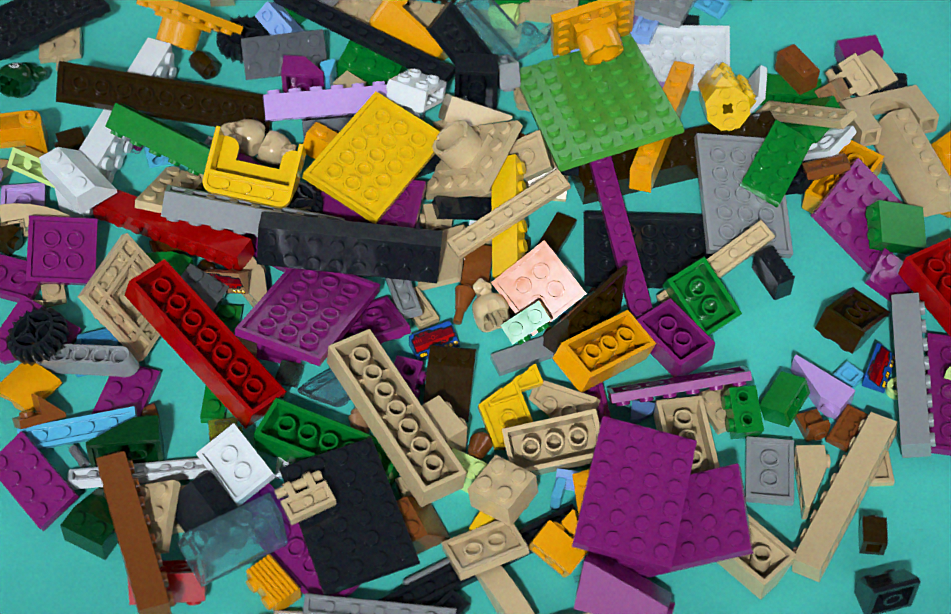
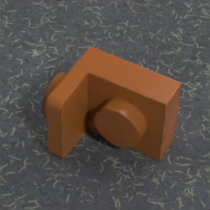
M818 409L796 415L794 420L806 442L818 441L828 436L831 424L829 420L823 421Z

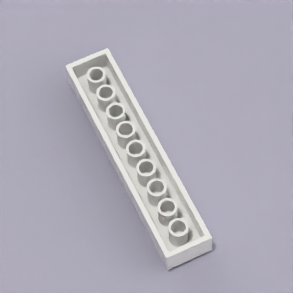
M147 38L127 72L173 80L177 69L174 66V53H172L171 44ZM104 109L79 148V151L112 183L116 171L122 167L123 160L126 154L131 152L133 144L129 142V138L125 136L122 138L110 133L111 129L105 127L112 111ZM55 188L61 212L73 218H89V216L93 215L92 208L79 214Z

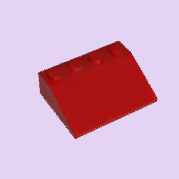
M950 237L907 256L898 274L914 293H919V300L921 302L924 301L925 307L951 337Z

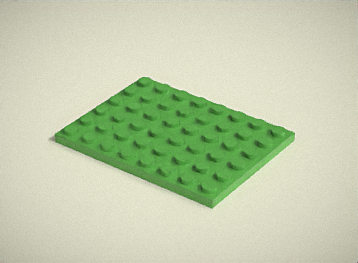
M631 34L620 37L624 47L623 52L613 60L603 61L602 64L586 65L579 50L519 69L521 81L519 89L538 129L543 134L547 148L560 172L684 133L682 122Z

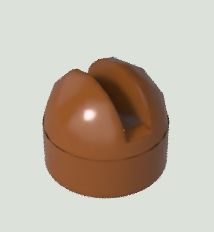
M155 403L144 407L142 416L159 415Z

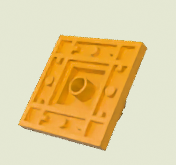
M136 1L137 5L151 8L155 11L154 15L162 17L155 39L188 51H196L202 31L210 33L213 30L232 36V33L241 34L243 26L178 1Z
M597 0L551 15V51L553 56H564L570 53V51L579 48L586 65L602 64L603 61L608 62L618 57L624 50L620 37H624L632 32L635 0Z

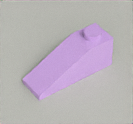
M795 355L791 372L793 375L806 378L810 390L808 397L815 407L825 416L837 421L847 404L851 405L855 390L800 356Z

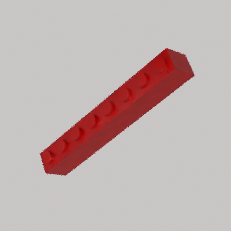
M118 189L116 194L92 207L94 217L100 221L104 220L114 224L116 227L128 229L135 234L149 237L153 241L159 240L172 248H178L190 255H196L209 262L223 265L227 269L242 271L255 254L252 239L226 229L215 230L208 225L193 226L187 221H168L166 217H161V213L135 208L137 196Z

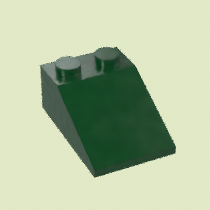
M159 415L134 417L87 441L86 449L91 467H98L96 458L125 451L127 460L132 459L133 464L164 461V440Z
M98 487L75 505L60 525L65 541L104 560L108 558L118 544L103 487Z

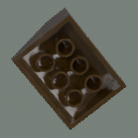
M623 265L597 287H592L586 297L578 300L567 314H562L554 326H549L543 334V346L555 354L562 342L614 317L621 310L628 267Z

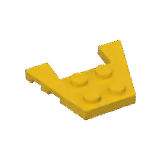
M536 364L530 366L527 371L521 375L519 374L512 382L504 388H500L478 405L479 413L486 431L491 437L494 450H506L502 429L533 422L522 392L543 386V380Z

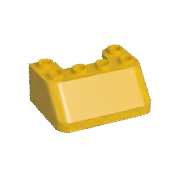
M216 126L202 180L205 190L210 194L279 209L287 207L299 186L306 157L304 145L299 144L298 151L286 152L282 157L279 169L237 160L239 153L237 140L233 137L225 136L221 127Z

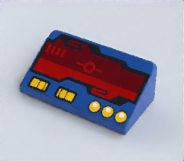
M450 321L409 336V346L417 360L423 361L428 359L430 345L460 347Z
M880 343L876 344L862 386L884 393L896 361L895 355Z

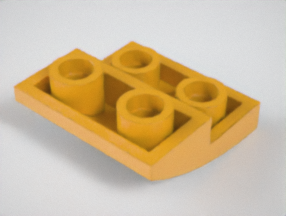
M21 363L0 382V397L11 401L18 410L34 411L31 394L46 399L54 393L55 389L62 382L54 374L37 363L33 366Z

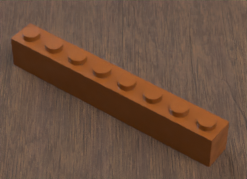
M125 451L96 458L99 476L138 614H171L170 607L175 606L172 592H166L165 587L169 586L166 572H160L159 569L163 567L160 552H154V548H157L155 535L148 532V529H152L148 514L143 515L146 506L143 495L138 497L137 492H141L138 478L132 477V474H135L132 459L127 460Z

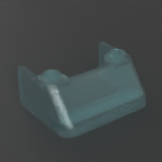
M459 0L456 4V7L491 52L498 54V56L510 54L518 61L545 46L551 36V24L541 30H538L530 22H522L516 25L494 0Z

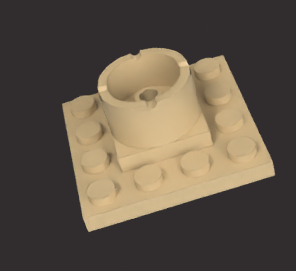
M460 120V122L455 121L441 130L437 140L433 143V151L441 161L437 164L434 174L426 184L424 197L427 200H433L434 197H464L488 194L523 125L518 120L471 127L466 121Z
M125 233L120 236L80 292L78 298L92 312L95 319L105 326L124 347L128 348L139 362L145 359L160 334L124 295L129 280L156 264L131 236Z

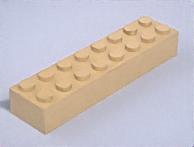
M368 329L329 345L327 356L329 367L419 505L423 507L462 489L466 471L372 331Z

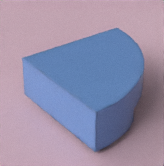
M632 400L629 423H641L642 420L651 416L654 413L656 403Z

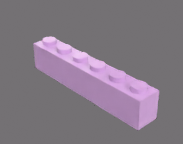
M385 81L373 82V86H364V83L351 84L352 88H343V85L330 86L331 89L322 90V86L310 87V91L302 92L301 88L288 89V93H280V90H269L267 94L263 95L265 122L355 115L375 91L387 98V85H385Z

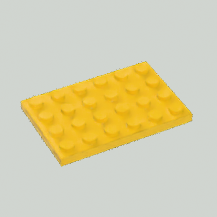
M375 91L305 170L302 178L368 221L377 224L435 155L433 143L437 140L440 131Z

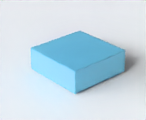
M848 361L833 374V377L853 389L865 376V373Z
M558 477L551 495L550 507L552 510H560L567 479Z

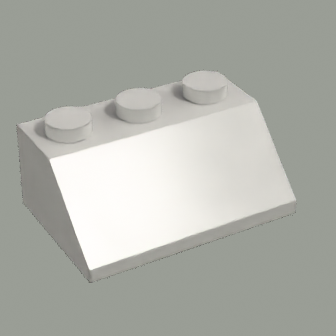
M57 147L39 157L43 175L79 214L84 213L117 193V189L79 150Z

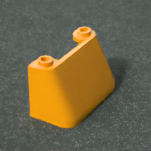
M34 110L0 113V149L28 146L41 153H48V134L41 115Z

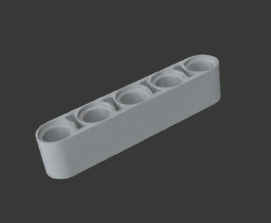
M62 344L63 349L56 352L57 356L52 355L49 361L43 360L40 365L51 373L117 377L132 376L139 369V362L129 349L124 346Z

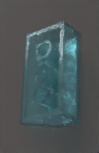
M268 493L184 533L177 544L200 586L203 587L286 546L288 541L282 513L271 494Z

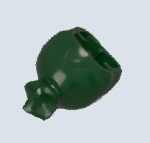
M28 62L6 64L0 68V92L7 97L23 98L32 92L34 82H41L46 77L47 71L42 66L35 67Z

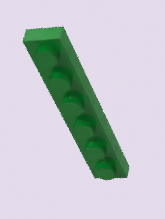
M219 304L217 316L234 335L235 328L241 322L242 306ZM205 386L200 415L201 423L215 424L216 422H225L227 408Z

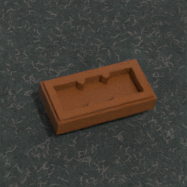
M847 404L828 434L826 442L847 452L852 438L857 437L859 433L858 429L863 419L867 420L868 414Z

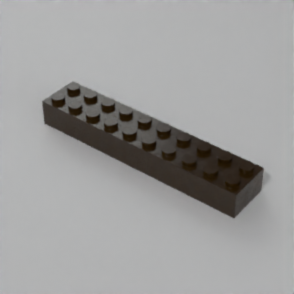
M771 111L749 115L740 128L731 131H721L714 125L709 124L684 130V133L674 135L653 188L698 178L694 141L697 133L765 138L775 122ZM639 147L611 156L622 196L640 192L639 190L629 189L630 168ZM589 163L579 166V175L570 176L583 205L599 201Z

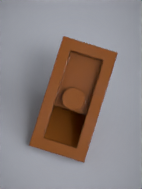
M31 394L35 412L33 410H25L19 412V416L12 419L15 428L25 429L65 418L66 413L40 396Z

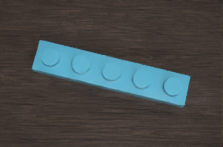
M135 406L43 423L25 429L17 428V433L24 432L39 450L89 441L137 417V411Z

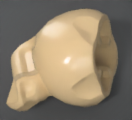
M243 119L232 123H225L221 126L225 136L233 137L237 140L239 152L250 157L257 155L265 136V126L261 122L253 119Z
M274 130L269 131L258 150L257 159L265 166L280 168L283 155L288 151H296L297 145L291 144L290 140L282 133Z
M480 278L473 285L477 298L472 304V312L478 329L486 333L500 329V325L510 319L509 305L504 296L499 293H492L491 283Z

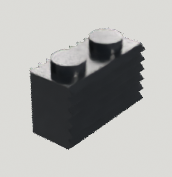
M771 246L755 253L751 268L773 300H778L791 295L795 276L790 272L791 269H788L784 260L781 259L782 256H779L775 247Z

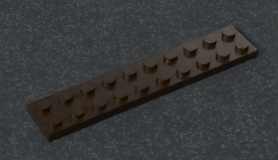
M59 61L56 102L111 111L115 103H124L150 117L211 127H221L225 123L253 119L265 126V135L270 131V122H265L262 94Z

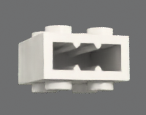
M409 69L389 79L386 86L387 98L399 106H407L415 112L423 113L443 102L447 82L440 80L435 75L422 74L418 69Z

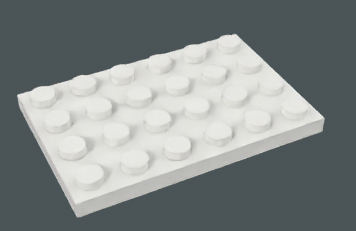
M659 25L649 45L636 43L656 79L660 82H666L674 61L694 64V79L691 91H699L698 82L708 70H712L716 63L720 65L724 62L730 66V26L681 25L680 29L668 25Z

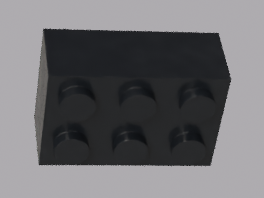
M456 53L455 96L497 110L498 54Z

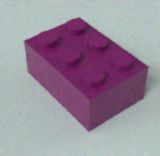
M671 298L636 319L656 343L650 354L673 377L688 375L713 358L715 342Z

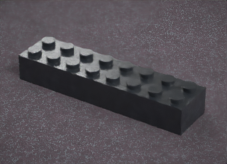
M262 212L258 226L257 264L437 284L443 231Z

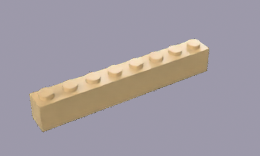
M870 412L867 420L863 419L858 429L859 435L852 438L848 455L844 454L840 461L839 472L832 475L829 491H824L821 496L820 508L813 511L810 518L811 524L808 529L804 528L800 537L801 543L799 547H794L792 550L797 555V558L792 563V572L820 582L896 436L897 421Z

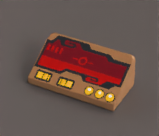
M218 269L204 271L229 286L227 293L249 294L248 271Z

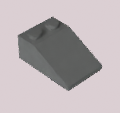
M190 263L181 277L215 313L219 308V304L221 305L229 286Z

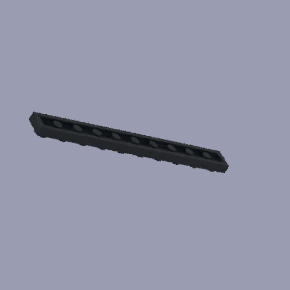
M274 0V3L407 69H418L422 74L435 75L440 80L446 82L455 75V67L318 0Z
M572 503L518 531L528 546L549 520L562 525L561 521L571 510L574 509L577 514L578 511ZM524 555V556H522V557H519V558H517V559H514V560H512V561H509V562H507V563H504V564H502L501 566H502V567H505V566H507V565H509V564H511V563H513V562H515V561H517V560H519V559H521V558H523V557H525V556H527V555ZM450 564L377 601L428 606L443 598L451 589L458 591L478 579L474 575L460 580Z

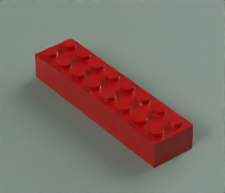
M165 259L129 280L124 296L245 429L265 416L275 398L283 400L286 390Z

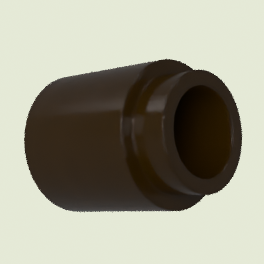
M198 50L189 57L191 68L203 79H212L217 75L218 63L205 52Z

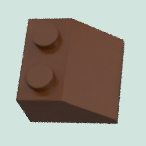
M408 496L397 500L417 554L450 539L431 503L421 507L415 497Z

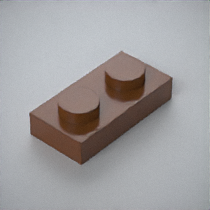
M845 153L802 163L807 180H819L824 176L840 175L845 171L851 170L850 162Z

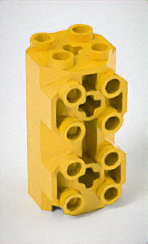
M724 62L720 65L716 63L712 70H708L697 85L699 100L707 121L721 131H731L742 126L749 117L750 109L757 100L755 98L756 95L753 93L754 90L748 83L749 81L741 74L736 76L731 71L732 68Z

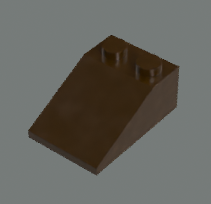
M853 288L826 307L815 329L824 338L831 339L838 344L842 350L853 354L863 346L891 312Z
M430 345L423 404L439 395L445 402L450 403L458 418H462L468 423L476 368V349Z

